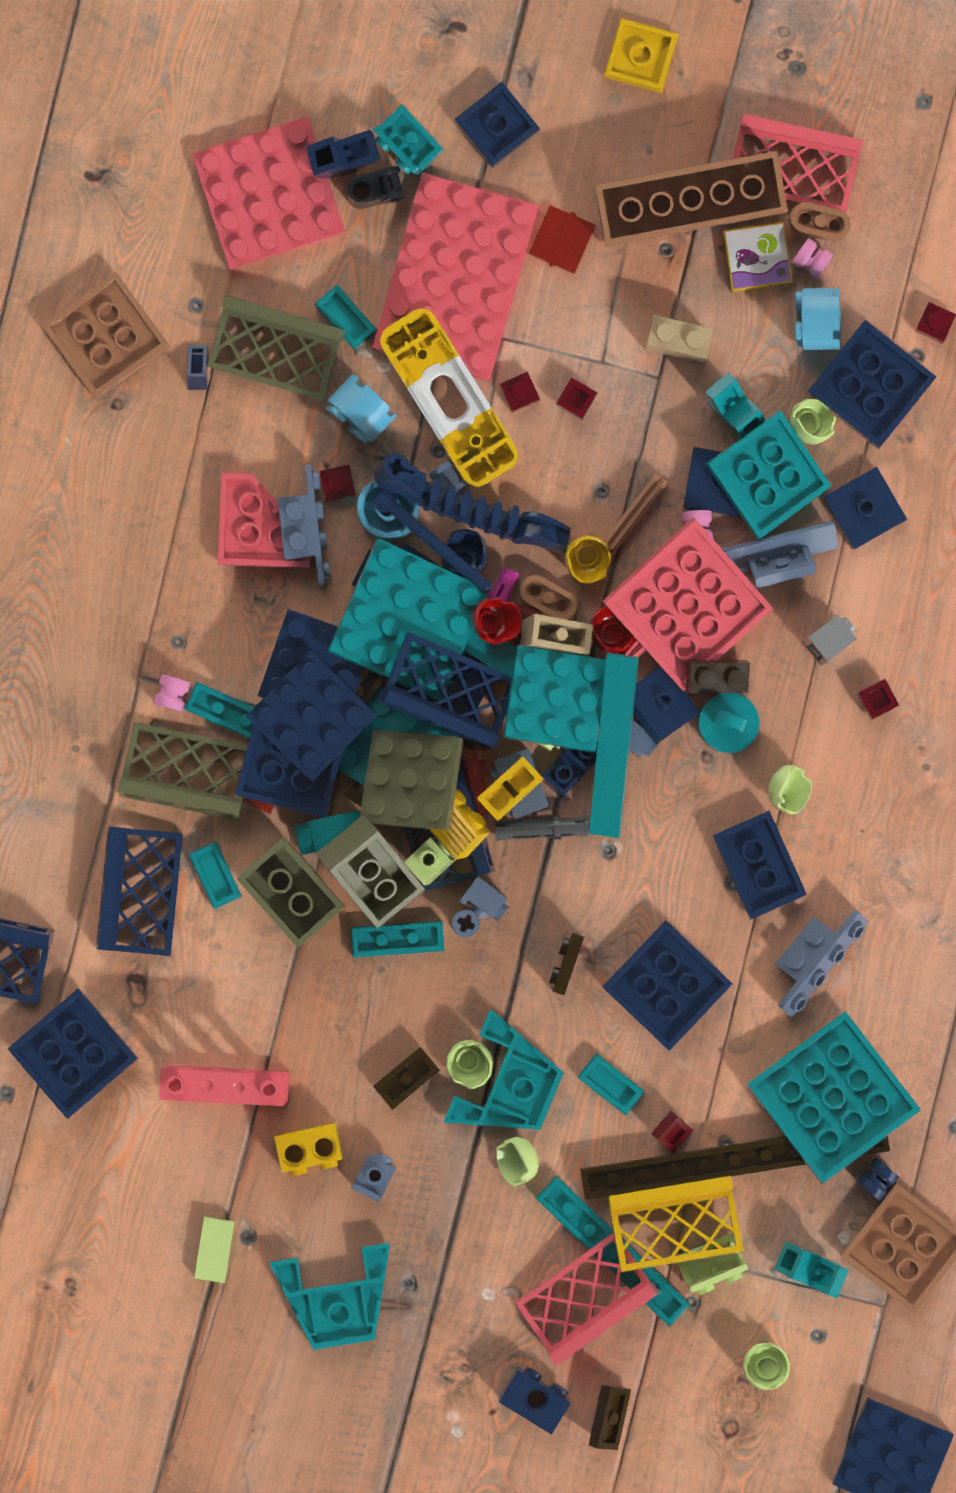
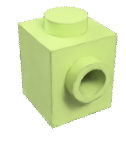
M431 837L404 864L423 885H429L455 859L436 837Z

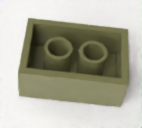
M364 814L316 853L377 929L425 890Z
M284 837L236 878L298 948L304 945L346 907Z

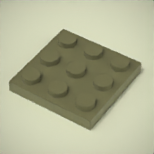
M373 730L360 817L364 814L372 824L450 831L463 739L453 736Z

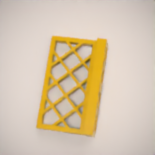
M731 1176L609 1196L607 1203L611 1214L621 1272L743 1252ZM727 1198L729 1211L723 1220L707 1210L713 1200ZM708 1201L705 1207L698 1203ZM692 1204L701 1211L692 1225L677 1215L683 1205ZM678 1206L675 1212L668 1209V1207ZM661 1209L671 1216L662 1230L646 1220L653 1210ZM648 1211L644 1217L637 1214L638 1212ZM704 1213L719 1223V1226L710 1238L695 1228ZM631 1214L641 1222L632 1235H629L620 1228L618 1216ZM729 1216L732 1227L725 1223ZM673 1219L689 1229L680 1243L664 1233ZM643 1223L659 1234L649 1248L634 1238ZM722 1226L733 1233L735 1246L723 1248L713 1241ZM691 1232L707 1241L701 1252L692 1253L683 1246ZM621 1235L628 1239L624 1246ZM661 1236L676 1246L670 1257L662 1258L652 1251ZM630 1242H633L646 1252L640 1262L626 1264L624 1251ZM710 1244L716 1248L705 1251ZM679 1249L686 1253L684 1255L675 1256ZM649 1254L655 1258L654 1260L645 1261Z

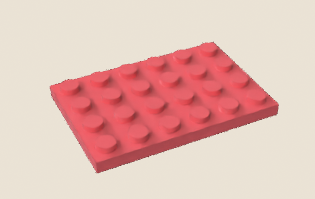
M422 173L372 349L384 352L380 344L382 332L416 309H427L435 315L472 377L490 382L539 205Z

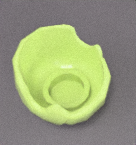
M805 399L793 407L789 423L804 444L816 445L834 435L833 427L836 417L830 413L828 407L820 400Z
M789 764L782 766L772 775L768 786L770 802L774 807L788 814H797L805 807L812 789V781L804 775L805 770Z
M464 1040L456 1043L448 1053L446 1068L455 1083L466 1086L468 1089H475L484 1085L491 1076L493 1059L490 1051L482 1043Z
M513 1137L505 1140L502 1145L496 1148L497 1164L500 1173L507 1183L515 1187L534 1178L539 1167V1157L536 1149L527 1139Z
M773 1343L755 1344L746 1353L742 1368L745 1378L752 1386L761 1390H772L782 1386L789 1377L790 1362L786 1352Z

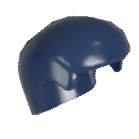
M470 529L452 532L446 545L480 573L487 562L485 540L478 532ZM441 559L444 569L465 578L446 560Z

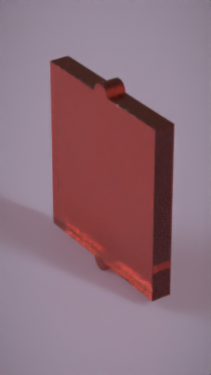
M550 205L529 251V255L549 263V267L556 266L575 274L596 225L577 217L575 212L567 213Z

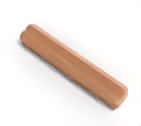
M657 473L652 476L604 539L611 552H616L666 487L668 482L664 477Z

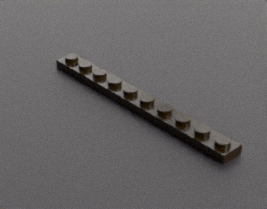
M779 1136L580 1168L584 1197L585 1200L806 1164L787 1138ZM888 1136L863 1155L890 1151Z

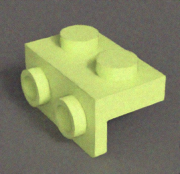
M731 1232L713 1240L723 1248L735 1246L734 1236ZM706 1243L694 1247L690 1251L692 1253L701 1252ZM710 1244L705 1251L716 1248ZM740 1252L678 1263L690 1293L697 1292L698 1295L714 1290V1284L724 1279L726 1283L734 1282L743 1277V1271L748 1270Z

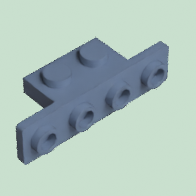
M305 464L308 494L278 498L285 560L316 557L319 587L326 588L325 580H331L329 561L323 562L322 550L328 548L326 532H320L318 520L324 519L322 501H316L315 489H320L319 471H313L311 464Z
M833 521L734 545L722 550L741 572H751L756 588L815 574L816 568L812 555L838 548L835 524Z
M854 910L836 933L813 916L775 963L777 967L797 981L778 1005L789 1016L793 1017L796 1012L801 1011L805 1007L808 997L825 982L827 974L832 967L843 960L849 946L854 940L859 939L863 935L868 921L861 913Z

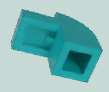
M729 372L705 392L710 400L708 401L710 407L738 439L765 421L760 409L744 395L737 380Z
M360 811L294 825L300 855L319 852L359 819Z
M787 1241L774 1268L779 1273L809 1285L836 1299L849 1271L833 1260Z

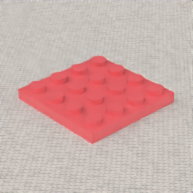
M308 116L192 153L230 271L346 234L328 178H319L313 175L305 146L316 143Z
M694 518L689 520L602 601L682 691L686 690L688 661L718 660L773 609L770 603Z

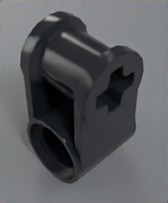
M387 167L373 173L352 178L347 187L349 203L357 209H365L380 204L398 202L407 198V193L403 191L399 178L400 167ZM358 186H363L368 189L369 195L366 198L359 199L353 195L352 191Z

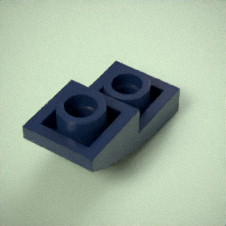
M597 746L595 752L567 748L541 775L544 779L543 782L562 799L596 763Z

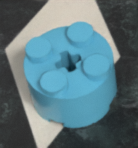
M803 288L802 292H796L797 317H802V322H796L797 347H803V350H840V288Z
M352 374L327 400L329 405L326 407V410L338 421L340 420L343 423L346 420L351 425L347 430L358 441H362L364 444L367 441L372 443L397 415L389 411L391 408L366 384L363 386L360 382L356 384L359 378Z
M374 480L364 487L358 498L357 511L360 523L364 530L375 539L379 538L386 542L400 541L412 531L391 513L388 516H384L383 510L379 512L370 504L382 489ZM395 493L394 496L398 499L397 503L418 520L419 506L415 504L413 506L408 505V501Z

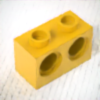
M522 756L477 797V800L498 822L544 779Z
M336 1121L284 1132L274 1136L281 1172L289 1171L290 1177L308 1173L307 1167L319 1165L320 1170L337 1167V1161L344 1158ZM319 1139H329L333 1143V1152L329 1155L320 1154L316 1149V1143ZM290 1145L299 1146L303 1151V1158L297 1162L289 1160L286 1156L287 1147Z

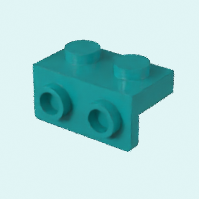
M402 104L380 126L376 125L372 129L378 135L375 141L386 152L391 149L397 155L398 159L395 162L407 174L412 172L420 175L445 150Z

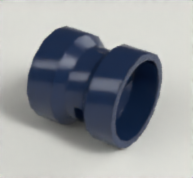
M874 1158L870 1163V1170L866 1174H862L856 1182L881 1201L886 1195V1188L894 1184L899 1176L877 1158ZM876 1174L883 1179L882 1182L875 1177Z

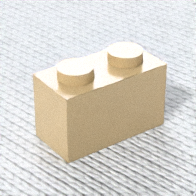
M654 315L645 350L705 364L714 329Z
M534 614L523 620L520 645L588 656L590 654L593 625Z

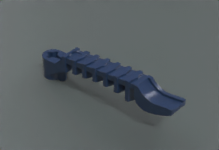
M397 453L388 455L374 471L376 484L382 489L400 494L408 501V505H418L423 507L424 511H434L440 517H450L454 519V522H463L468 524L470 528H479L484 530L486 534H495L499 536V539L504 540L506 538L515 544L539 546L560 555L566 553L571 528L549 516L529 511L519 515V506L516 505L506 512L502 510V502L497 501L494 505L490 506L486 504L485 497L481 496L478 500H474L471 498V492L465 491L462 495L456 493L454 485H450L447 489L441 487L439 479H435L432 483L427 482L426 473L413 467L403 455Z

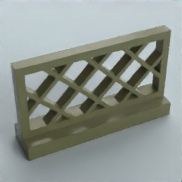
M224 295L221 306L223 311L207 367L324 401L340 343L343 342L346 330ZM229 316L239 318L246 329L231 338L226 329ZM247 321L257 324L252 327H249ZM261 326H267L275 339L260 347L252 331ZM275 329L286 333L279 336ZM248 334L256 350L242 357L234 342ZM294 334L299 337L304 347L289 355L281 340ZM225 335L227 341L222 343L223 337ZM305 338L314 340V342L308 345ZM278 343L285 358L270 365L263 350ZM319 343L331 345L328 359L318 364L310 348ZM230 344L238 360L229 365L217 363L220 349ZM306 351L314 367L299 374L292 358ZM259 353L266 369L254 374L249 371L244 361ZM288 362L296 377L284 383L278 380L273 369ZM240 364L243 370L234 368V366ZM326 365L325 372L323 374L320 367ZM317 370L322 380L319 393L308 390L302 380L304 376ZM269 372L272 379L264 377L262 375ZM298 380L301 387L291 384Z
M134 722L122 778L119 781L117 790L119 797L239 821L244 797L238 795L237 798L224 796L218 786L232 777L238 784L239 779L236 775L241 772L243 765L233 771L225 756L233 751L246 753L248 745ZM139 731L153 734L158 743L143 752L137 744ZM158 735L166 736V738L161 741ZM174 738L183 740L188 748L175 758L171 756L165 747V744ZM188 741L195 742L197 744L191 747ZM203 745H210L218 755L203 764L195 750ZM161 747L170 761L154 770L146 756ZM136 748L139 752V755L133 758ZM219 748H224L227 750L221 753ZM191 753L200 767L184 776L176 762ZM143 759L151 773L141 779L130 777L131 766ZM222 760L230 773L214 782L206 768ZM173 765L181 779L172 785L164 784L158 774ZM203 771L212 785L202 791L194 790L188 780ZM155 777L158 782L149 781V779ZM185 783L188 788L179 787V786H180L181 784ZM215 789L218 794H213V793H208V792H210L211 790Z

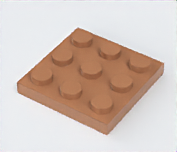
M116 271L41 324L95 400L170 347Z
M895 1182L839 1256L915 1314L956 1260V1228Z

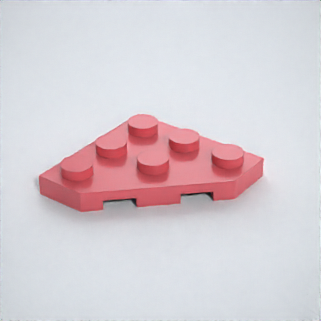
M221 472L217 564L226 566L310 569V557L285 560L278 501L264 488L253 474Z

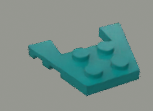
M489 1010L479 1036L508 1047L504 1061L485 1106H479L454 1095L444 1122L540 1130L564 1072L498 1014Z
M389 1242L362 1246L366 1279L306 1289L302 1285L298 1257L270 1261L271 1269L275 1273L286 1298H288L313 1350L375 1340L390 1250Z

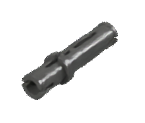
M554 816V819L495 821L496 841L554 837L555 840H561V837L589 836L588 817L560 818V816Z

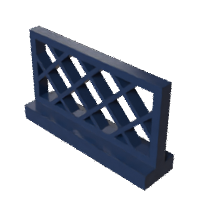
M407 632L384 690H381L377 702L482 748L496 749L500 739L498 734L507 713L512 677ZM411 642L422 646L426 659L412 664L407 653ZM430 650L436 652L437 654L432 656ZM446 656L450 659L454 670L440 676L433 659ZM405 661L407 667L402 668V665ZM428 662L434 679L420 684L414 667ZM457 662L462 663L465 666L459 668ZM471 667L477 670L481 683L467 688L461 671ZM409 670L415 687L406 691L395 687L398 675ZM456 674L462 691L448 696L442 679ZM485 674L491 676L492 678L487 680ZM500 680L509 684L505 695L495 700L488 683ZM436 682L443 699L432 703L427 701L422 688ZM483 686L489 703L475 708L469 692ZM417 690L419 697L411 693ZM464 694L470 711L460 715L454 712L450 700ZM502 702L500 708L498 709L497 703ZM445 703L446 708H443L439 705ZM490 706L496 717L492 728L483 725L477 713ZM472 715L474 721L466 717Z
M461 753L456 789L465 796L467 806L479 814L464 757ZM404 827L412 854L418 850L417 840L421 832L435 837L431 831L424 828H417L418 830L414 835L412 827ZM486 837L468 855L473 871L461 874L451 868L452 863L443 872L439 881L423 885L419 880L425 889L424 891L495 872ZM448 872H451L452 874L456 875L454 877L445 879Z
M108 827L96 940L97 950L171 956L183 834ZM127 835L140 836L147 844V847L135 857L126 848ZM145 836L158 838L150 843ZM163 838L175 839L174 853L164 860L153 846ZM151 849L161 863L147 874L137 862V859ZM126 853L131 860L124 865ZM173 858V868L171 869L167 863ZM134 863L144 877L130 887L123 879V871ZM165 866L172 875L171 883L161 891L150 876ZM148 880L158 894L144 905L133 890ZM122 884L127 889L123 895H121ZM170 889V898L168 899L164 893ZM131 893L141 908L127 918L120 910V901ZM161 896L169 905L168 914L158 921L147 907ZM145 910L155 924L141 935L130 921ZM120 914L125 921L118 926ZM165 920H167L166 930L161 925ZM128 924L138 938L129 946L116 945L117 932ZM157 927L166 936L164 949L152 948L144 939ZM142 941L146 947H135V945Z
M0 918V941L7 942L13 951L12 954L0 961V971L7 983L0 986L1 997L33 1004L39 1003L50 944L53 941L55 930ZM15 944L22 945L23 947L17 949ZM28 947L42 950L40 962L32 967H29L21 955V952ZM16 956L25 971L12 979L2 964ZM38 968L37 977L33 973V970ZM28 974L35 984L33 995L21 993L14 982ZM9 985H10V987L12 988V990L4 989V988L8 987Z

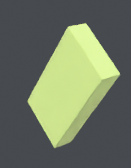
M204 1216L194 1279L225 1283L235 1221Z

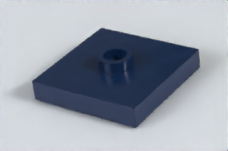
M500 82L454 119V122L492 169L540 131L538 125L503 82Z
M693 447L683 508L710 510L711 513L741 518L705 465L722 451Z
M878 467L873 468L823 497L853 550L907 520Z
M661 667L636 683L633 714L656 745L700 714L686 692L682 691Z

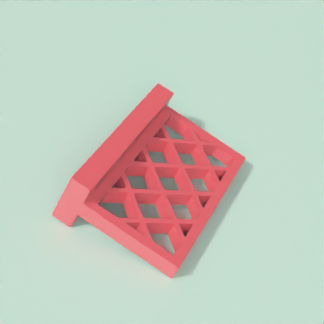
M747 114L742 115L733 159L740 158L741 153L744 157L748 156L742 147L745 134L758 137L764 148L756 154H762L765 151L771 152L770 148L779 142L787 143L794 155L781 162L780 168L796 157L805 173L790 182L781 168L782 177L787 183L784 186V190L790 188L793 195L785 193L786 200L797 203L809 202L839 209L846 213L863 140ZM763 138L773 140L774 142L767 146ZM793 145L805 148L797 152ZM809 148L817 150L823 159V162L811 170L807 169L799 156ZM822 151L833 153L834 155L827 159ZM838 155L851 157L849 171L838 177L829 161ZM826 164L835 180L820 189L811 173ZM848 175L846 185L844 187V185L841 182V179ZM808 176L817 190L807 198L800 197L792 186ZM837 182L844 193L841 205L829 203L822 191ZM819 194L823 201L812 198Z
M614 1233L515 1303L550 1355L548 1356L555 1366L567 1360L660 1293L642 1269L633 1270L641 1280L638 1285L632 1289L620 1287L622 1274L620 1265L602 1261L604 1247L613 1241L616 1244ZM626 1248L624 1251L626 1260L629 1264L636 1263L637 1261L628 1248ZM598 1252L597 1260L589 1259ZM583 1262L596 1264L594 1282L577 1279L579 1265ZM601 1265L618 1268L615 1286L598 1283ZM573 1270L572 1278L565 1277V1275ZM558 1280L571 1282L569 1300L552 1297L554 1283ZM576 1283L593 1286L590 1303L573 1300ZM597 1287L614 1289L613 1301L607 1307L595 1305ZM547 1288H549V1289H548V1295H541V1294H540V1293H542L544 1290H546ZM619 1291L627 1292L618 1298ZM533 1298L546 1299L544 1317L532 1315L525 1304ZM551 1301L568 1303L565 1321L549 1318ZM572 1305L589 1307L588 1319L585 1323L577 1324L570 1322ZM594 1308L601 1310L599 1313L593 1316ZM536 1320H538V1321H543L542 1328L540 1327V1325L537 1323ZM548 1322L564 1325L563 1337L554 1345L546 1336ZM569 1326L576 1327L575 1330L568 1334Z

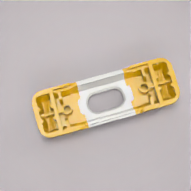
M416 309L388 326L380 336L381 347L463 479L469 485L480 487L511 469L518 460V450L435 315L427 309ZM446 375L450 377L467 404L466 411L462 416L456 419L447 417L432 395L430 384L438 376Z

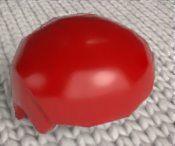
M498 597L488 598L480 602L473 611L472 628L482 641L489 644H502L518 635L522 628V615L514 602H506Z
M607 606L598 609L590 621V624L593 625L592 642L602 651L609 653L623 652L630 647L634 640L632 634Z

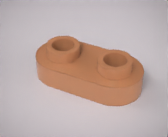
M809 202L797 204L792 209L789 217L790 226L795 232L832 242L844 239L851 226L850 219L845 212ZM807 215L810 223L802 224L799 221V217ZM829 223H838L840 229L835 232L831 231Z
M531 575L525 578L520 586L522 600L543 614L569 620L575 615L577 601L574 595L540 575ZM532 586H538L541 589V594L533 597L530 595L529 589ZM559 601L566 602L567 610L564 612L558 611L556 603Z

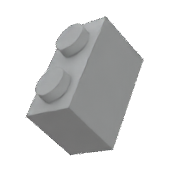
M837 615L804 640L803 643L822 666L856 640V637L853 635L856 629L846 617L841 619Z

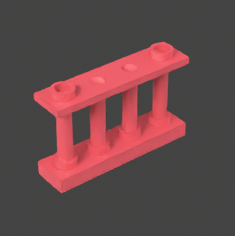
M166 1065V1068H161L159 1100L285 1106L289 1098L290 1071Z

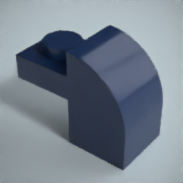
M371 130L344 139L330 137L305 146L313 175L319 178H335L357 172L356 169L381 161L374 134Z

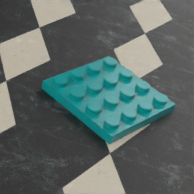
M378 538L328 648V652L386 679L390 676L407 632L462 655L473 629L472 613L476 606L486 599L488 593L480 591L469 580ZM411 642L407 653L412 664L426 659L422 646ZM430 650L432 656L437 654L436 652ZM440 656L433 659L440 676L454 670L448 657ZM405 661L402 665V668L407 667ZM428 662L414 667L420 684L434 679ZM409 670L398 675L397 684L408 689L415 687ZM452 676L442 679L445 690H447ZM436 682L422 688L425 697L434 701L443 699Z
M846 1011L746 1085L821 1185L921 1111L920 1107Z

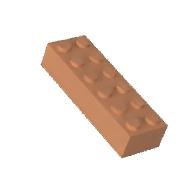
M778 151L595 185L605 247L788 212Z

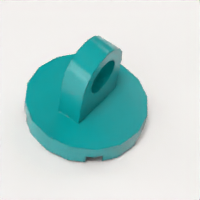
M721 693L708 700L700 711L698 720L699 731L705 743L717 752L728 754L742 751L751 745L758 735L760 725L758 711L753 703L737 693Z

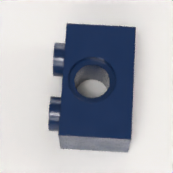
M518 1366L498 1398L499 1403L552 1435L571 1404V1399L567 1397L569 1392L554 1382L551 1386L540 1380L542 1375L531 1367L526 1366L523 1370ZM533 1390L542 1391L545 1395V1400L540 1405H532L527 1399L528 1394Z

